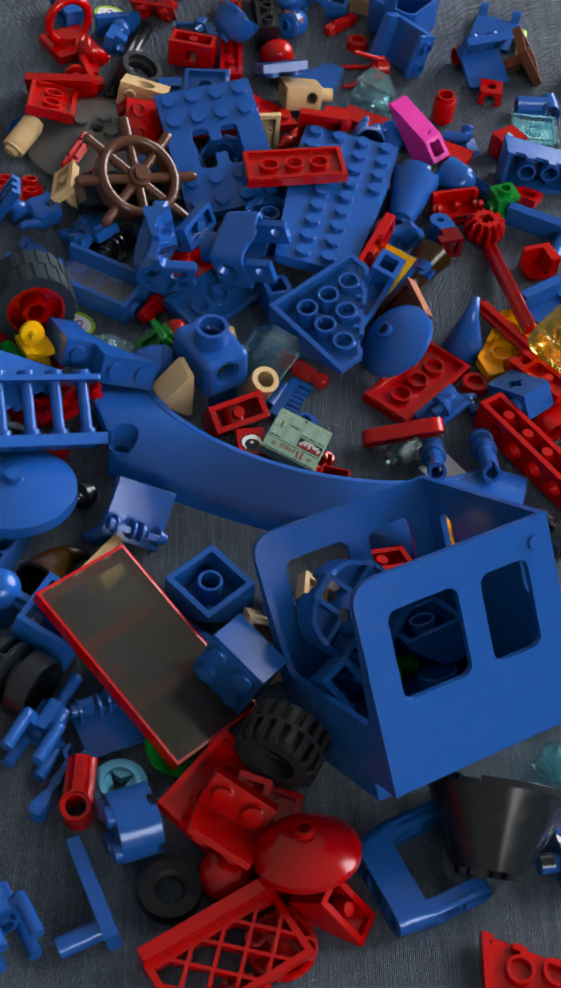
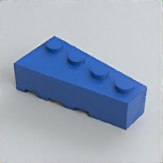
M505 134L495 171L497 185L506 181L512 182L519 188L525 186L541 193L561 194V150Z

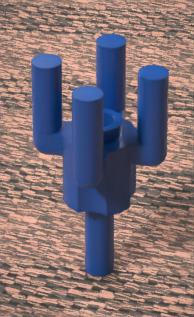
M71 673L55 699H42L35 711L31 707L23 708L0 742V746L7 751L1 760L4 766L13 768L31 742L38 746L31 756V761L38 765L32 777L41 783L45 781L66 746L61 736L72 716L71 711L66 706L83 681L79 674Z
M0 881V974L6 971L7 965L1 953L9 947L4 937L5 934L15 929L29 960L33 961L43 955V950L37 939L45 933L27 893L24 890H17L12 893L7 881Z

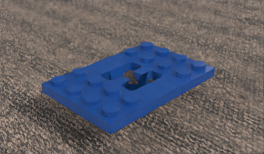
M248 78L154 95V104L163 133L167 131L172 134V139L168 143L167 148L178 172L194 171L197 174L195 181L180 182V193L185 210L189 214L200 201H209L214 216L219 217L224 216L230 211H245L247 203L256 197L264 196V200H272V196L285 200L286 195L283 186L247 188L243 163L241 162L242 152L271 150ZM234 129L237 132L238 137L234 146L221 141L223 139L222 131ZM206 135L208 136V144L199 152L194 144L193 137ZM216 155L217 166L207 168L203 163L204 160Z

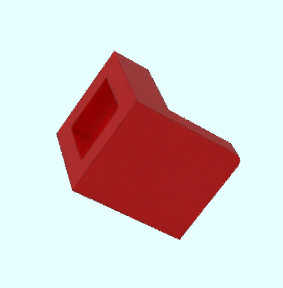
M550 242L526 246L522 249L518 268L528 282L548 279L556 275L561 258Z

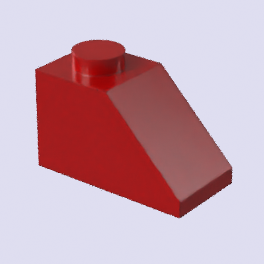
M346 882L322 893L310 895L292 894L289 900V904L311 925L360 947H363L376 916V913Z

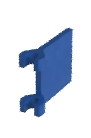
M482 1L469 35H485L487 32L494 30L497 32L506 31L508 40L500 48V52L507 54L514 38L512 29L519 26L522 12L514 10L511 21L488 16L490 3Z

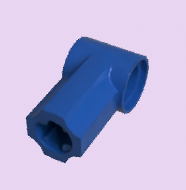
M545 93L540 97L517 96L515 98V117L541 118L546 123L555 122L560 117L561 112L558 100L553 93Z

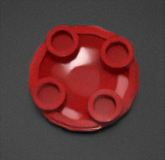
M289 906L285 907L314 949L315 956L273 981L274 983H289L303 977L313 967L318 954V938L312 925ZM276 910L259 916L256 923L277 928L280 916ZM283 922L282 929L288 930ZM246 930L244 934V947L246 944L249 930ZM254 931L250 948L271 953L275 936ZM280 937L276 954L292 957L302 951L295 940ZM253 957L247 958L249 966L256 973L260 972V976L267 972L269 961ZM274 962L273 968L278 966L279 963Z

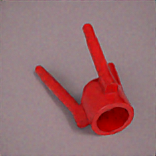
M354 50L355 55L369 58L373 61H370L369 65H340L348 70H369V74L373 75V77L345 84L343 89L375 81H384V77H388L390 73V62L388 59H385V56H377Z

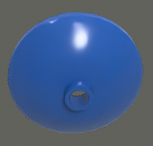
M402 305L380 315L370 325L362 341V364L365 369L376 377L391 378L412 368L423 357L432 339L433 326L428 314L420 307Z

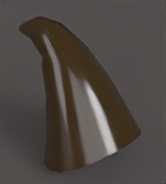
M426 239L418 240L415 243L411 255L418 259H426L432 263L431 269L435 270V274L431 279L451 265L449 255L437 243ZM417 272L411 277V279L416 281L419 289L430 281L423 278Z
M62 545L46 549L20 563L16 571V575L21 582L22 591L32 596L49 572L63 578L73 562L89 560L91 555L78 546Z

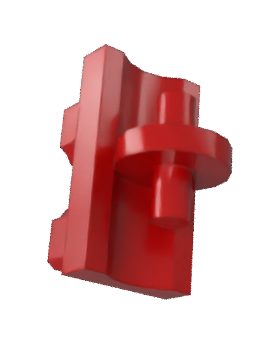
M79 54V65H69L64 74H94L98 93H102L105 80L103 77L98 76V64L90 63L86 55Z

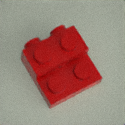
M325 105L324 111L301 108L296 148L299 147L307 124L318 125L332 131H350L352 116H348L349 109Z

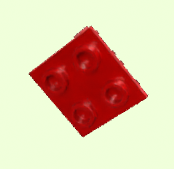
M130 0L133 11L138 10L140 18L150 19V16L159 17V20L171 22V19L177 20L175 12L178 9L177 1L163 0L161 4V0H158V3H155V0H151V2L150 0Z

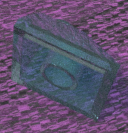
M276 325L256 326L242 344L248 353L247 379L256 368L267 366L277 373L280 381L301 354L298 338Z

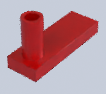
M25 73L24 81L28 94L32 79H38L76 88L79 90L78 98H97L98 95L94 74Z

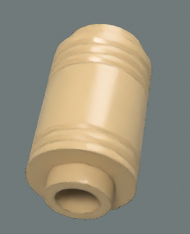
M24 115L3 140L5 152L13 158H22L43 133V123L36 116Z

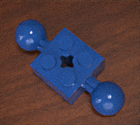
M0 568V610L12 607L19 611L9 634L16 636L22 642L25 641L33 647V652L41 650L62 663V671L65 672L77 653L33 601L36 592L61 578L49 572L34 594L30 596L22 591L20 579L13 571ZM76 589L55 601V604L85 640L94 636L92 632L97 626L106 605L80 589ZM119 637L96 651L107 668L116 664L125 675L134 664V651L131 645L123 638Z

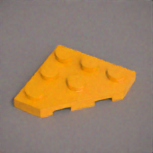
M502 310L500 313L521 331L512 310ZM538 326L535 328L536 332L533 335L530 333L525 335L559 365L561 359ZM492 328L483 349L477 357L476 366L481 374L487 378L488 382H491L505 373L503 360L511 356L517 357L519 351Z

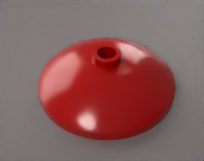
M322 812L295 813L275 821L259 835L255 841L253 866L258 877L266 885L277 891L294 895L322 893L341 885L356 872L362 859L361 840L356 830L349 823L336 816Z

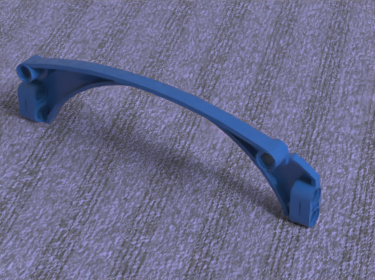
M104 383L101 389L103 397L94 400L93 412L99 421L102 431L108 433V440L111 441L109 443L106 474L112 478L123 476L176 493L174 502L256 528L270 531L405 482L404 480H373L325 474L286 465L246 452L205 433L184 420L156 395L153 388L150 391ZM481 468L471 472L445 477L442 481L523 504L526 494L527 477L502 471V476L498 481L491 482L489 477V482H487L483 478ZM405 518L377 527L370 532L369 544L371 550L403 545L410 557L415 559L410 530ZM337 542L331 545L346 548L343 542Z

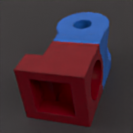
M444 213L432 214L429 220L427 237L441 246L450 258L461 256L464 237L455 223Z

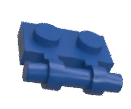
M85 213L78 218L77 222L71 225L72 229H59L57 236L63 243L70 244L73 242L89 248L93 242L100 244L120 230L115 221L109 227H104L101 224L103 217L93 213Z

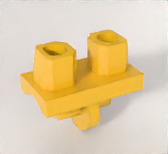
M34 320L25 322L21 326L19 334L14 335L16 344L25 358L51 366L49 356L56 353L53 344L45 334L43 326Z

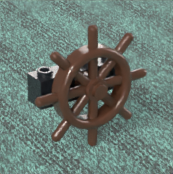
M123 115L119 118L122 136L110 141L106 146L89 133L83 135V142L99 155L95 161L93 171L78 175L74 180L73 186L80 214L106 212L101 219V224L104 227H109L117 215L123 219L143 224L144 215L142 208L144 206H152L153 201L157 200L168 201L171 213L181 221L189 215L187 211L177 204L181 200L179 192L180 182L195 181L197 174L194 171L178 172L173 159L165 150L172 139L170 132H164L157 142L143 136L132 135L129 118ZM126 151L129 165L115 153ZM136 152L146 155L142 163H139ZM108 163L112 164L119 171L113 170L108 172ZM154 163L159 167V169L150 171Z

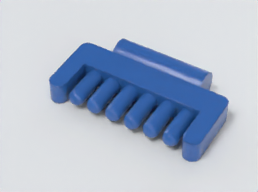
M294 377L288 383L283 380L279 381L277 389L265 402L270 410L269 418L275 420L282 407L297 414V410H300L303 401L311 394L312 385Z

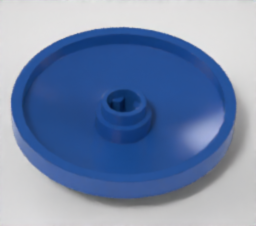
M45 451L0 452V538L31 537L47 532L64 522L74 510L78 498L77 479L70 466L59 457Z

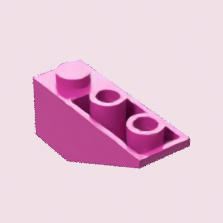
M406 95L388 104L412 160H419L428 165H433L449 156L441 133Z

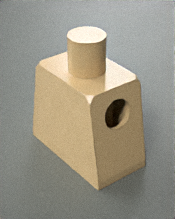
M279 77L278 101L284 109L289 111H300L301 108L320 110L321 102H332L333 89L322 88L315 79Z

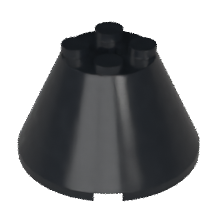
M453 772L428 784L452 864L455 865L454 873L523 883L524 876L528 873L561 817V789L481 775L480 781L479 778L463 776L460 772Z

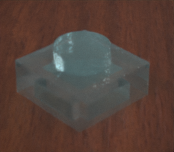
M417 436L412 437L397 445L383 459L389 467L398 463L404 466L416 458L414 452L423 444Z

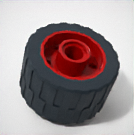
M21 250V252H14L0 260L1 333L15 340L14 335L19 334L21 326L27 321L34 320L39 322L45 331L49 317L74 321L78 308L77 299L68 271L63 266L61 260L55 258L53 254L45 253L41 250Z

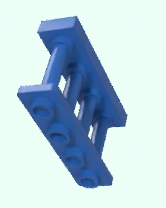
M31 369L16 371V374H6L5 370H0V452L95 449L108 444V433L96 432V428L92 424L88 385L101 380L100 374L90 373L89 369L74 370L72 374H62L61 369L46 370L44 374H34V370ZM20 386L25 426L22 435H12V431L8 430L4 387ZM33 386H49L53 422L51 434H41L40 429H37ZM61 386L77 387L81 429H78V433H69V429L65 428Z

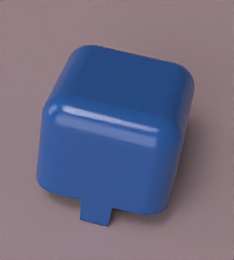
M370 0L366 21L367 29L370 33L376 35L384 13L399 12L421 28L430 32L435 26L440 0Z

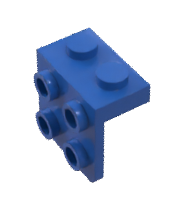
M494 30L479 36L471 34L465 37V40L458 47L457 53L467 86L470 90L479 89L481 78L503 81V84H506L508 81L500 48L508 40L506 31L497 32Z

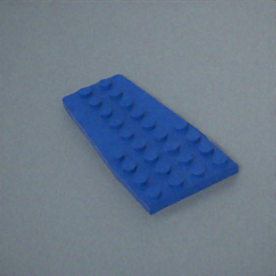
M307 124L298 148L340 146L348 173V182L288 186L281 220H286L292 240L290 244H276L274 262L319 273L350 252L359 258L387 195L399 147L393 146L390 143H381L369 140L366 137H356L342 131H332L318 125Z

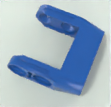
M433 800L385 820L360 836L362 859L357 870L391 931L399 938L434 928L479 906L493 894L486 879L472 878L428 900L424 897L396 846L429 832L434 824L439 822Z

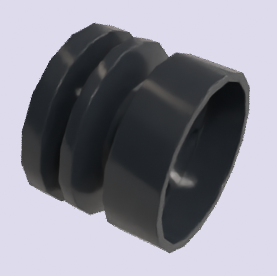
M7 634L0 638V706H2L4 713L16 719L23 708L31 707L35 711L42 699L52 698L61 678L62 663L41 650L33 652V647L25 641L22 642L12 634Z

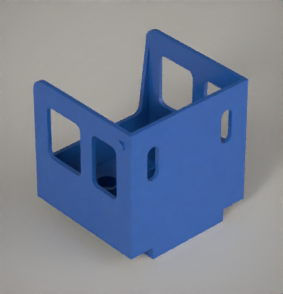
M422 475L261 534L254 542L252 557L274 646L288 660L281 669L288 702L315 716L314 718L325 726L324 729L329 732L332 746L325 761L379 802L391 796L395 798L403 796L561 724V590L546 511ZM446 516L450 520L455 542L453 545H451ZM405 518L410 530L415 559L376 574L375 570H370L367 578L361 580L354 587L350 596V610L369 716L368 720L309 681V678L331 657L328 656V653H324L307 642L301 633L297 623V613L286 567L288 562L294 558L337 542L345 544L348 559L373 561L369 544L370 532L377 527ZM436 595L458 611L468 664L462 665L457 662L445 665L410 651L396 639L393 643L388 623L390 614L395 609L413 602L415 604ZM341 631L336 632L330 643L331 646L334 645ZM410 652L417 657L416 661L420 664L419 671L417 673L413 671L412 676H406L403 673L402 678H400L396 656ZM362 701L355 703V709L361 705Z

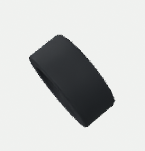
M137 50L124 53L116 69L119 81H121L126 73L157 82L158 77H162V69L158 62L152 56ZM130 67L139 69L148 78L136 74Z

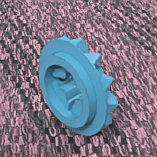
M113 759L107 761L97 770L94 798H101L103 793L114 789L112 777L120 784L128 782L126 786L143 781L148 783L147 776L144 770L131 760Z

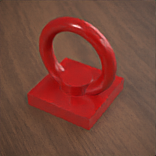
M57 0L46 13L44 19L45 33L39 35V43L60 65L79 60L77 45L83 34L97 44L87 34L93 18L89 2L87 0ZM71 4L82 8L84 18L81 26L75 24L57 30L53 29L54 18L62 8Z

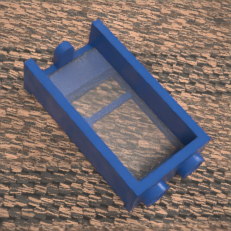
M71 242L69 244V261L66 264L64 259L58 258L68 271L76 295V303L120 323L122 322L124 327L132 318H136L137 312L146 304L147 298L150 295H154V291L145 289L137 283L135 279L136 270L76 243Z

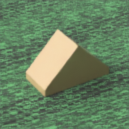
M183 356L171 364L154 381L152 388L156 395L170 409L185 416H191L193 413L194 374Z

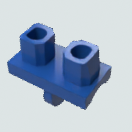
M450 383L413 414V418L419 420L430 417H442L445 426L465 410L470 403Z

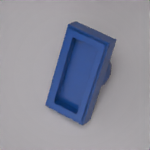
M139 11L95 14L96 37H105L112 24L119 26L120 32L128 37L129 35L136 34L140 28Z

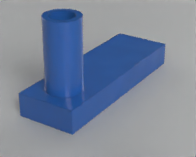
M516 202L510 203L505 224L553 241L552 246L561 258V218Z
M76 835L65 841L96 919L54 938L62 960L103 940L110 952L124 945L87 849L80 835Z

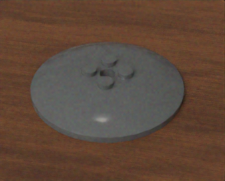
M105 97L77 98L73 125L36 116L43 123L44 127L43 133L26 152L32 165L42 174L53 180L54 173L61 169L60 162L67 156L66 154L75 141L79 140L78 137L82 132L91 133L104 146L115 138L122 136L119 124L121 116H117V106L119 104H116V99ZM90 147L87 148V152L77 164L80 167L79 175L91 170L99 155ZM126 151L115 153L128 164ZM108 163V172L113 170L119 171L112 164Z

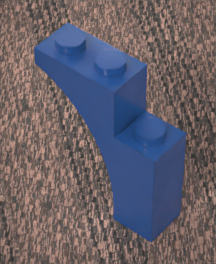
M49 317L45 334L53 344L56 353L53 356L61 366L89 369L90 373H99L101 379L97 381L99 383L152 390L159 365L155 360L114 347L89 334L76 321Z

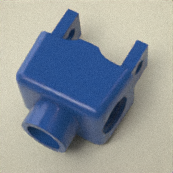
M230 211L225 214L218 231H205L200 240V256L203 262L212 263L221 284L253 289L256 282L276 284L278 276L272 260H267L265 257L270 243L290 244L292 236L286 220L263 219L260 211Z
M206 314L199 317L195 322L175 330L173 359L176 361L184 356L194 374V385L204 396L209 397L208 406L210 407L236 398L237 386L245 383L247 380L248 353L229 331L227 320L216 314ZM226 364H229L228 368L223 373L217 375V372L220 368H222Z

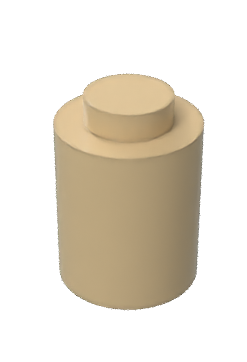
M258 367L243 384L241 389L242 395L260 390L264 401H266L277 389L279 377L270 367Z

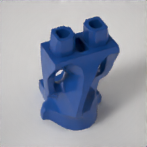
M155 200L152 206H144L142 208L144 215L143 224L137 238L133 261L137 283L145 289L161 294L162 297H167L174 291L197 290L198 286L194 275L198 272L196 262L171 260L175 250L178 248V241L169 202ZM174 273H179V274H181L182 276H175V275H173V274H174Z

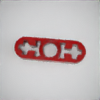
M430 417L366 429L361 432L363 447L370 448L438 436L445 433L442 417Z

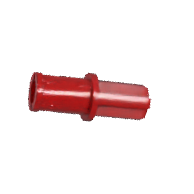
M159 293L150 295L147 298L146 304L137 312V319L142 324H147L157 314H162L166 310V307L162 304L165 297H162Z

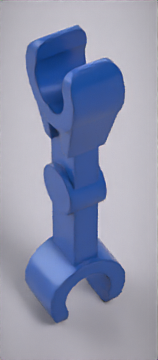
M72 743L64 747L63 764L57 774L51 777L47 789L35 797L29 805L30 820L42 823L46 818L53 802V796L64 784L67 758L73 751ZM83 749L81 754H86V750Z

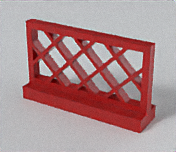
M260 878L248 883L136 949L138 964L145 977L148 976L154 988H184L189 970L210 975L206 988H212L215 976L236 981L235 988H240L241 982L247 983L242 988H264L315 956L314 949L275 892V889L266 885ZM273 905L280 916L277 928L256 923L259 912ZM252 917V921H251V922L246 921L247 919H249V918ZM283 922L288 930L282 929ZM234 927L249 930L245 947L225 943L227 931ZM254 931L275 936L271 953L250 948ZM280 937L295 940L302 950L292 957L276 954ZM202 946L217 949L212 967L191 962L194 951ZM222 951L243 955L238 973L217 968ZM187 956L186 961L180 960L181 958ZM253 957L269 961L267 972L260 977L244 974L247 958ZM274 962L279 963L278 966L273 968ZM168 966L183 969L178 987L162 983L157 973Z

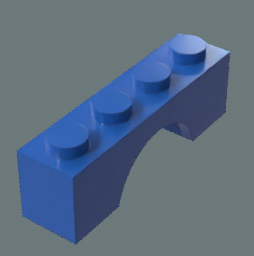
M385 248L382 249L371 266L368 279H365L367 302L362 318H365L364 331L398 279L406 260Z

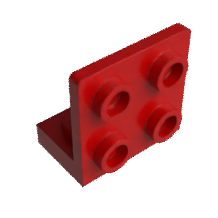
M126 97L117 106V116L124 115L129 118L132 135L143 136L154 142L159 140L163 131L154 101Z
M219 767L196 799L186 831L198 844L209 846L222 854L229 864L249 870L254 861L255 841L278 812L279 805Z

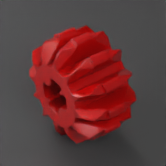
M483 207L480 211L473 209L472 213H469L465 218L464 236L468 238V242L476 243V247L478 245L484 246L485 243L490 244L494 242L497 244L504 237L505 219L501 218V213H494L493 209L489 211Z

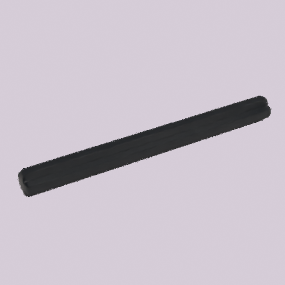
M148 21V23L143 22L127 52L131 50L143 51L153 32L151 22ZM116 72L104 92L105 98L117 99L120 81L117 78Z

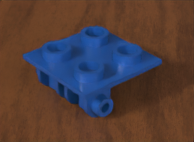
M120 476L100 535L111 538L116 534L122 538L123 542L157 552L160 545L165 546L167 543L168 534L164 533V529L177 494Z
M133 682L122 684L133 698L137 695ZM103 689L100 693L94 692L92 696L81 700L75 699L74 702L66 706L72 713L71 721L84 750H86V754L100 759L142 743L145 740V736L106 689Z

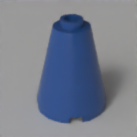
M408 159L403 164L399 165L397 163L391 176L389 213L396 216L395 226L408 219L414 223L429 202L431 193L437 190L439 175L437 172L435 175L431 171V166L427 163Z

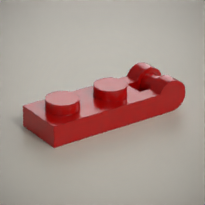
M527 349L517 353V357L511 356L503 360L505 372L513 369L548 380L554 404L561 403V374Z

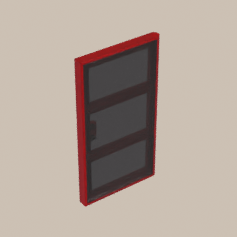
M123 544L36 592L33 601L173 771L205 749L224 728L229 731L247 718L254 705L258 704L254 700L238 715L222 701L221 697L207 683H204L191 667L208 643Z

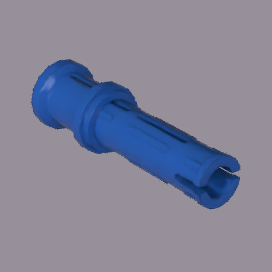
M477 428L468 437L472 455L479 461L483 478L489 482L490 477L491 482H496L501 478L502 471L496 458L497 446L494 437L488 429Z
M427 437L422 440L419 446L421 462L427 467L429 477L443 480L447 474L444 464L447 456L444 443L437 437Z

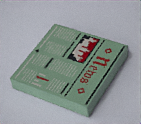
M282 407L258 451L283 464L315 471L333 433Z

